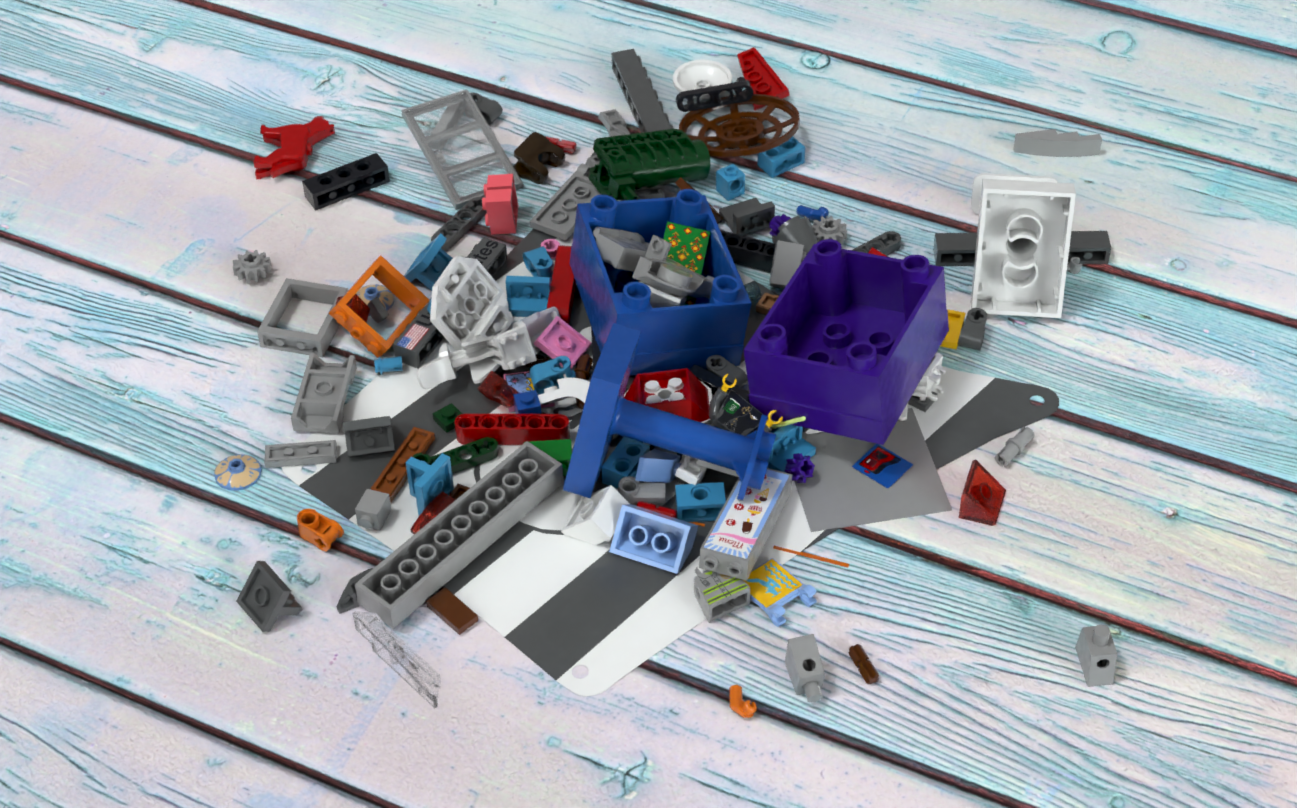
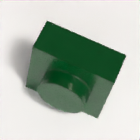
M451 403L434 412L433 420L447 433L455 428V418L462 413Z

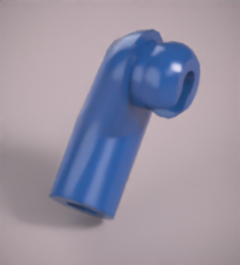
M800 205L796 210L797 215L806 216L808 219L821 221L822 216L826 219L829 215V211L825 207H820L816 210Z

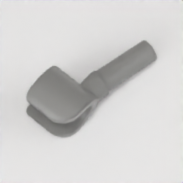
M1079 257L1071 258L1069 264H1067V271L1072 274L1080 272L1083 264H1079Z

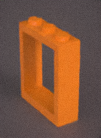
M380 255L330 310L329 314L337 323L349 331L353 338L360 341L369 352L371 351L378 358L392 346L395 339L403 333L406 326L413 321L418 312L428 303L429 299ZM372 275L411 310L387 340L381 337L346 305Z

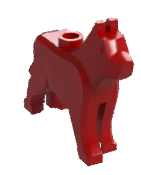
M316 116L311 122L304 125L290 124L275 128L261 125L260 134L263 135L264 142L281 148L273 151L267 157H254L256 179L269 176L275 178L289 171H301L306 168L308 156L313 154L312 146L324 138L335 134L334 124H329V121L325 120L323 116Z

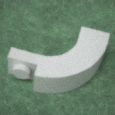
M579 378L557 379L559 389L557 386L544 389V394L538 395L540 404L543 405L571 397L578 398L585 403L590 381Z

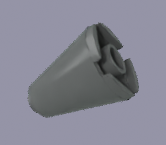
M796 216L787 220L778 228L779 234L777 236L774 234L772 237L774 244L780 240L804 245L803 251L806 252V255L812 246L819 241L810 220L806 216H803L804 218L802 219Z

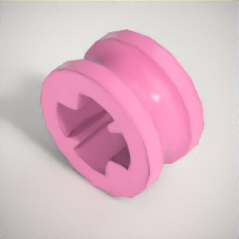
M555 239L544 240L541 243V247L544 246L550 258L555 259L560 243Z

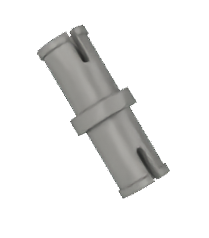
M1022 427L1014 438H1009L1006 441V446L995 455V461L1000 466L1006 467L1016 455H1020L1024 451L1027 443L1034 438V432L1029 427Z

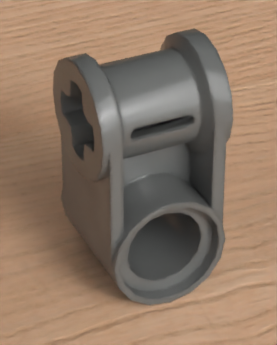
M470 93L488 125H491L502 114L501 105L497 101L483 97L478 93ZM466 106L465 116L475 120Z
M972 308L968 311L964 326L961 329L958 346L981 350L987 321L986 311L981 308Z
M720 355L708 357L706 361L708 371L721 378L728 374L725 380L734 383L736 378V385L741 388L748 383L747 374L741 368L736 367Z

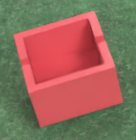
M513 174L488 175L487 184H484L485 197L482 198L483 210H487V214H485L486 226H490L491 235L516 233L519 205Z

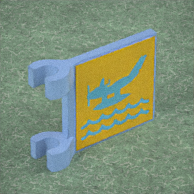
M773 558L752 570L747 581L743 580L750 587V599L767 613L772 623L777 627L786 622V619L782 617L785 614V609L782 606L795 597L799 596L807 607L817 602V599L813 597L816 594V589L811 585L803 584Z

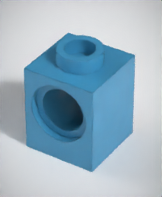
M734 164L717 170L716 191L727 201L745 194V174Z

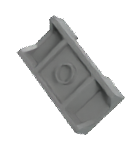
M310 353L291 416L293 431L339 434L344 418L343 407L349 385L353 384L357 370L355 355H350L341 364L325 363L315 353Z

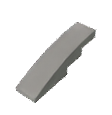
M1055 129L1015 134L1013 150L1016 153L1037 156L1099 155L1102 138L1100 134L1079 136L1077 131L1057 134Z

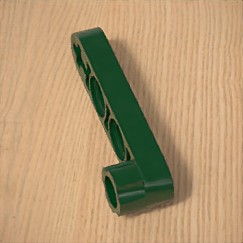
M485 437L443 452V454L450 456L452 474L495 459L498 456L499 449L498 442L494 438ZM417 453L413 455V458L432 465L442 453L432 457L428 454ZM464 454L472 455L469 459L460 458Z

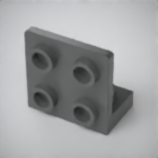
M757 198L720 208L719 214L734 234L745 235L768 228L770 221L775 217V205L772 201L761 204Z

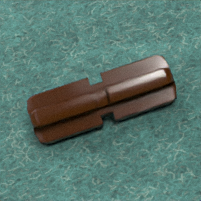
M860 644L851 646L849 648V656L856 667L859 668L858 670L867 684L876 683L879 680V674L872 662L868 660L869 657Z

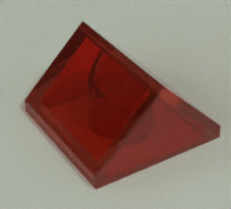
M977 460L972 461L962 492L959 518L994 526L998 520L1006 489Z

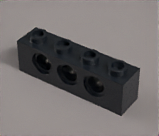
M375 153L302 181L305 198L316 211L386 184L390 180L388 166Z

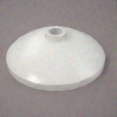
M712 60L686 62L679 66L673 74V84L679 92L732 83L730 70L725 65ZM703 94L699 99H710V96Z

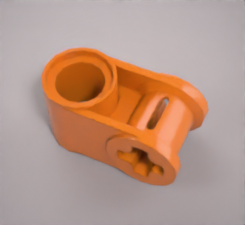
M303 509L297 515L300 537L317 546L322 551L327 552L331 548V544L337 538H341L344 535V530L339 523L325 517L314 509Z

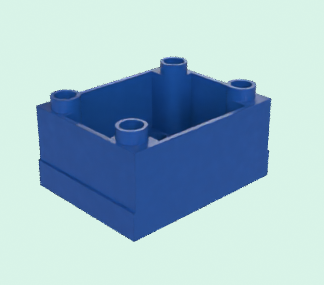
M693 189L680 190L677 193V197L616 201L608 195H597L591 199V203L577 204L569 264L600 353L603 350L613 323L641 331L629 376L685 368L690 369L693 365L708 369L706 361L712 355H720L733 365L740 366L751 301L705 195H701V193ZM667 221L710 231L701 274L704 277H714L710 299L706 297L696 298L695 305L652 308L650 303L651 289L646 284L632 277L634 271L617 269L611 264L602 261L593 230L596 227L635 232L640 234L645 239V242L650 243L653 235L663 239Z

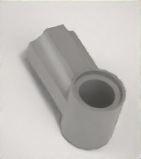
M630 476L624 477L619 481L618 492L632 505L637 506L639 501L665 503V483L639 482L635 480L636 478Z

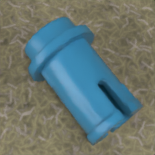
M401 356L382 359L378 357V359H374L375 373L383 375V372L403 371Z

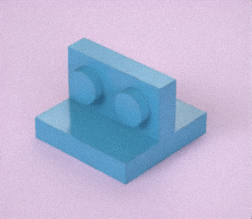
M440 233L419 253L404 277L410 282L417 278L432 291V287L453 259L441 249L447 238Z
M506 276L508 308L512 316L528 317L536 312L547 309L551 288L550 277Z
M786 425L771 431L776 434L768 460V468L786 473L784 471L787 464L786 459H793V454L802 453L803 456H810V458L815 455L816 447L802 438L803 427Z
M443 453L432 465L413 457L406 461L410 495L416 497L418 516L425 520L431 516L454 489L450 456Z

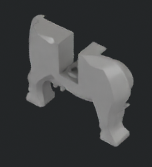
M596 227L593 230L602 261L611 264L617 269L634 271L632 276L634 279L642 281L657 290L680 297H706L710 299L714 277H704L668 258L667 255L672 245L670 242L653 235L650 243H648L638 233L618 229Z

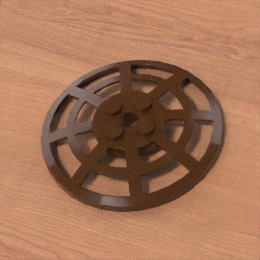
M753 94V97L746 102L690 111L681 120L679 129L686 133L691 123L696 120L704 126L699 130L698 136L688 135L691 140H702L707 146L710 156L738 157L761 153L785 143L799 129L800 118L797 108L790 102L775 96ZM755 103L767 106L763 113L739 112L737 105ZM730 107L731 114L717 117L711 121L702 117L711 111ZM775 108H778L788 113L792 118L781 123L770 114ZM766 120L774 126L764 129L763 122ZM794 123L791 130L781 136L782 129ZM709 129L716 131V136L705 137V134ZM776 131L773 138H764L765 134ZM707 142H718L720 145L714 148ZM758 143L762 144L760 146L748 148L749 146H755ZM727 148H728V149L740 148V149H738V150H725V149H727Z

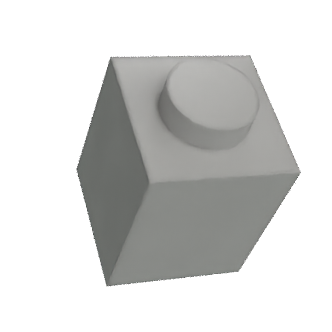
M366 489L355 508L357 524L367 529L371 528L380 531L391 512L389 494Z

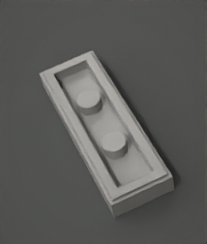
M336 440L265 445L264 463L266 468L336 463L337 459Z

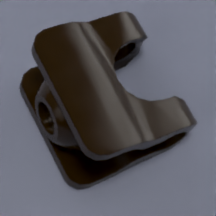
M533 132L515 149L514 157L518 159V162L513 167L520 178L528 179L536 184H542L548 179V170L544 165L560 166L565 161V153L542 134Z

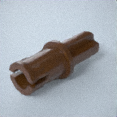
M590 355L580 356L577 367L574 369L576 378L589 380V371L593 359L589 357Z

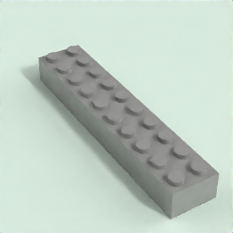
M526 441L355 583L357 602L394 629L563 484L562 464Z

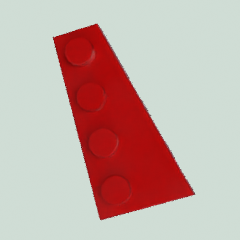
M755 47L737 54L743 77L750 81L753 94L775 96L781 99L790 96L789 89ZM752 104L754 111L766 106Z

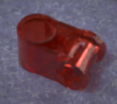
M493 371L489 372L477 388L488 399L506 408L514 406L513 394L519 393L516 389L509 386L505 379Z

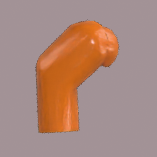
M732 685L729 688L731 710L743 718L752 717L757 710L755 702L753 701L750 704V700L744 701L742 699V687Z

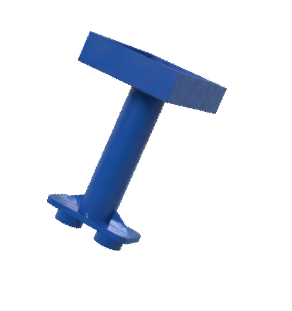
M613 323L591 377L563 490L591 499L614 434L735 470L741 481L737 496L738 500L743 501L747 486L760 490L776 437L775 433L764 430L768 416L762 414L757 430L744 436L625 399L624 394L641 331Z

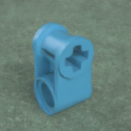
M542 246L524 252L523 260L532 276L550 277V281H552L553 261L545 247Z
M558 356L550 361L536 364L529 371L534 390L538 394H544V389L557 386L559 388L557 379L564 378V374H566L567 378H576L574 370L571 369V361L566 356Z

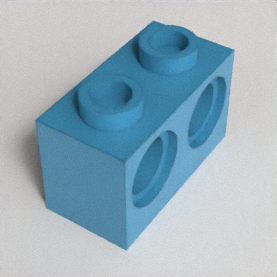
M791 137L780 146L758 153L757 166L771 178L805 163V146L794 137Z
M623 437L601 467L602 483L609 486L612 485L618 489L619 481L622 478L628 476L636 478L639 458L650 451L649 445Z

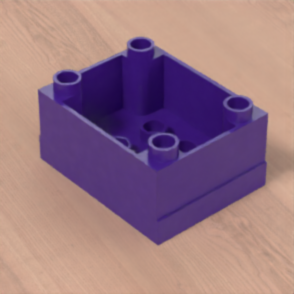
M833 239L821 240L814 244L743 350L750 392V404L767 416L772 410H777L772 415L773 421H778L781 417H783V421L805 416V421L790 425L884 445L949 331L944 267L930 265L929 260L922 255H910L902 260L842 249L840 242Z

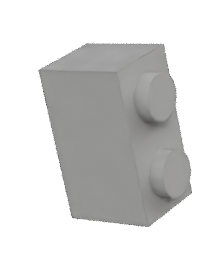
M777 241L768 286L781 289L786 287L806 257V252L803 251L804 245Z

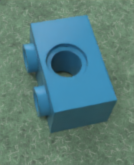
M724 482L675 485L677 519L686 522L715 521L726 502Z

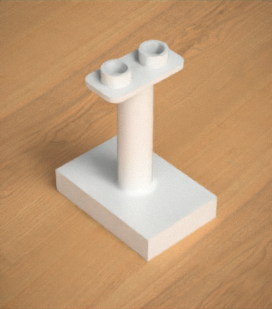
M992 173L976 175L973 180L971 207L976 214H979L971 292V309L981 308L987 314L1061 318L1076 197L1073 183H1058L1054 177Z

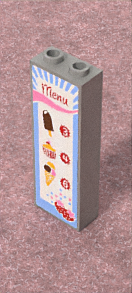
M767 468L761 489L758 490L747 486L743 501L737 499L741 486V481L738 478L700 548L699 568L747 581L791 494L793 475Z

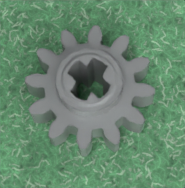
M822 216L820 222L813 220L812 227L818 241L833 239L843 244L844 239H847L846 224H841V219L834 220L832 216L825 219Z
M258 250L254 252L246 251L244 255L238 254V260H233V272L235 276H238L239 281L246 278L247 283L251 280L258 282L259 278H267L266 273L271 272L270 257H266L265 252L258 254Z

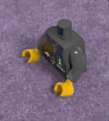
M725 374L722 379V387H718L710 401L709 418L712 421L710 425L747 436L757 430L762 413L732 389L728 392L729 388L736 385L737 380L735 378L734 383L728 385L725 383V378L728 374ZM772 410L768 414V420L764 428L765 431L770 432L773 424L777 425L783 421V417L779 418L777 422L772 420V415L777 410Z

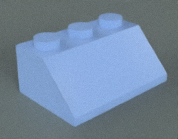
M632 504L622 505L609 552L679 574L692 550L699 525Z

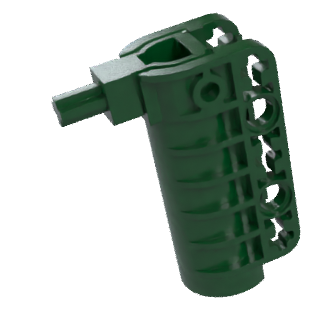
M680 129L597 138L594 141L593 150L597 154V158L601 160H599V164L595 165V167L590 168L588 178L601 195L613 196L616 200H639L640 198L634 191L642 187L651 188L656 185H669L670 183H675L680 177L688 182L705 180L710 172V155L707 146L702 140H691Z

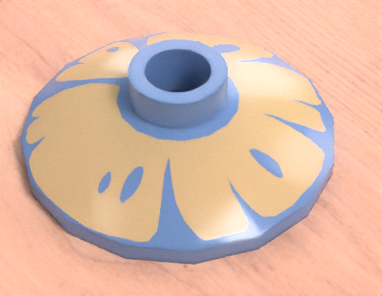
M367 285L361 287L351 298V305L356 312L371 316L367 305L372 299L378 297L388 311L394 304V294L383 285Z
M237 454L222 460L216 466L214 476L216 483L221 488L239 491L254 485L260 478L262 469L260 462L256 458L245 454Z

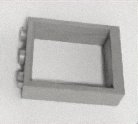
M286 278L257 330L260 347L304 355L315 353L318 357L323 358L340 326L329 313L318 334L276 328L291 298L333 304L332 309L346 294L348 288Z

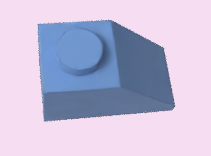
M657 449L647 452L639 458L635 480L670 483L676 479V471L682 465V463H679L680 455Z

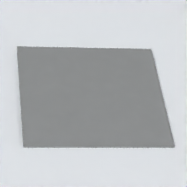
M908 408L905 421L898 420L886 442L884 445H881L913 464L890 488L882 486L852 468L876 443L827 432L806 434L803 429L802 438L816 447L815 455L810 458L815 467L812 478H806V483H797L795 481L811 532L952 511L912 408Z

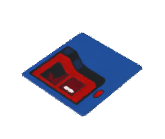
M875 444L852 468L882 486L890 488L913 464L880 444Z

